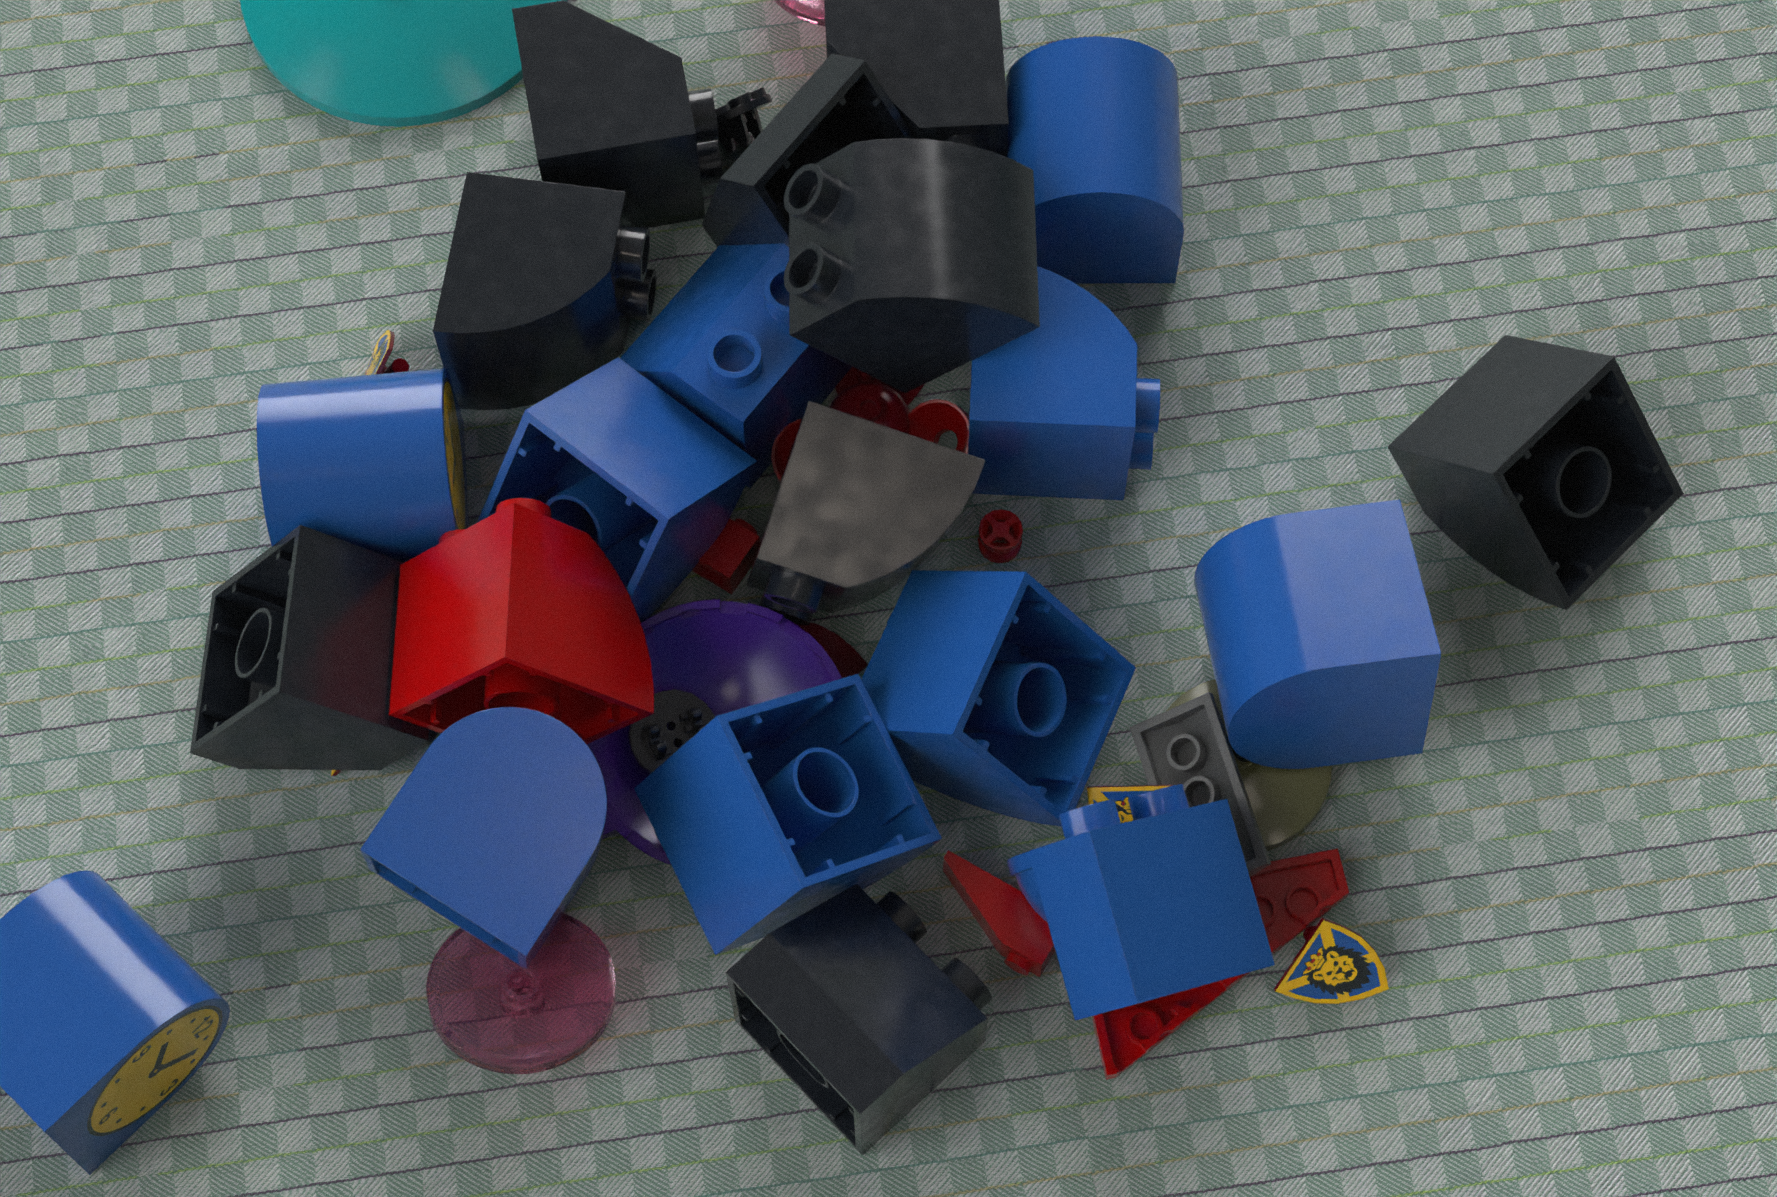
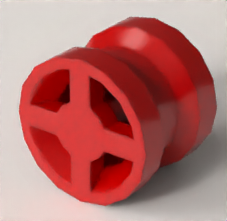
M999 509L987 513L982 518L978 530V546L983 557L990 562L998 564L1007 563L1015 559L1021 550L1023 535L1022 522L1018 516L1011 511ZM996 540H1004V541L1006 542V544H1005L1004 542H1003V543H998V542L994 543V542H995Z

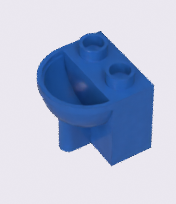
M1183 784L1173 785L1129 798L1128 802L1133 821L1124 823L1120 821L1114 799L1086 805L1059 814L1065 839L1006 860L1011 877L1016 876L1026 900L1034 911L1048 923L1075 1021L1275 965L1227 799L1189 807Z

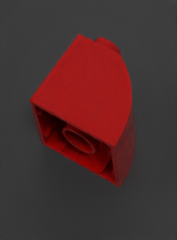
M512 498L499 503L495 513L467 529L452 530L444 533L440 537L438 545L401 564L389 715L442 733L462 718L479 711L499 707L527 708L542 712L563 722L582 738L587 745L654 714V683L651 660L638 614L617 571L592 537L584 531L551 518L552 511L550 507L541 501L529 498Z

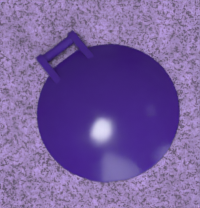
M720 599L694 601L661 611L641 623L651 660L654 694L673 689L692 693L707 703L715 717L842 679L827 652L808 632H805L798 625L786 619L782 614L749 602L745 604L721 601ZM667 723V728L674 730V725ZM629 725L587 744L601 769L607 795V810L602 840L619 833L648 856L671 865L634 790L649 774L639 765L631 753L628 738ZM674 740V745L680 747L681 742Z

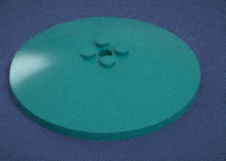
M240 0L250 39L258 55L269 71L297 97L317 109L346 120L376 126L401 127L441 122L464 115L495 100L523 79V72L512 9L562 0Z

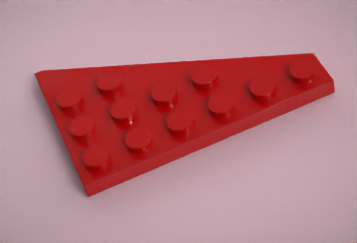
M1338 848L1270 861L1271 865L1250 877L1272 955L1348 896L1349 889ZM1249 973L1092 1016L1106 1080L1119 1076Z

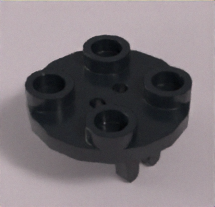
M764 87L740 95L728 101L726 105L715 109L719 141L728 153L736 150L734 138H736L741 147H747L751 142L748 132H751L754 139H756L763 131L757 109L773 101L770 94H766Z
M676 689L657 692L654 694V714L629 725L628 738L631 753L639 765L650 775L713 720L715 715L707 703L692 693ZM667 723H672L674 730H669ZM674 740H679L681 742V746L676 747L674 745Z

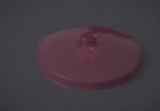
M564 913L528 969L522 968L462 928H459L442 944L431 963L426 983L428 1010L433 1027L443 1043L468 1063L485 1070L503 1074L543 1072L564 1065L580 1056L598 1040L606 1029L616 1002L614 964L602 940L581 921Z

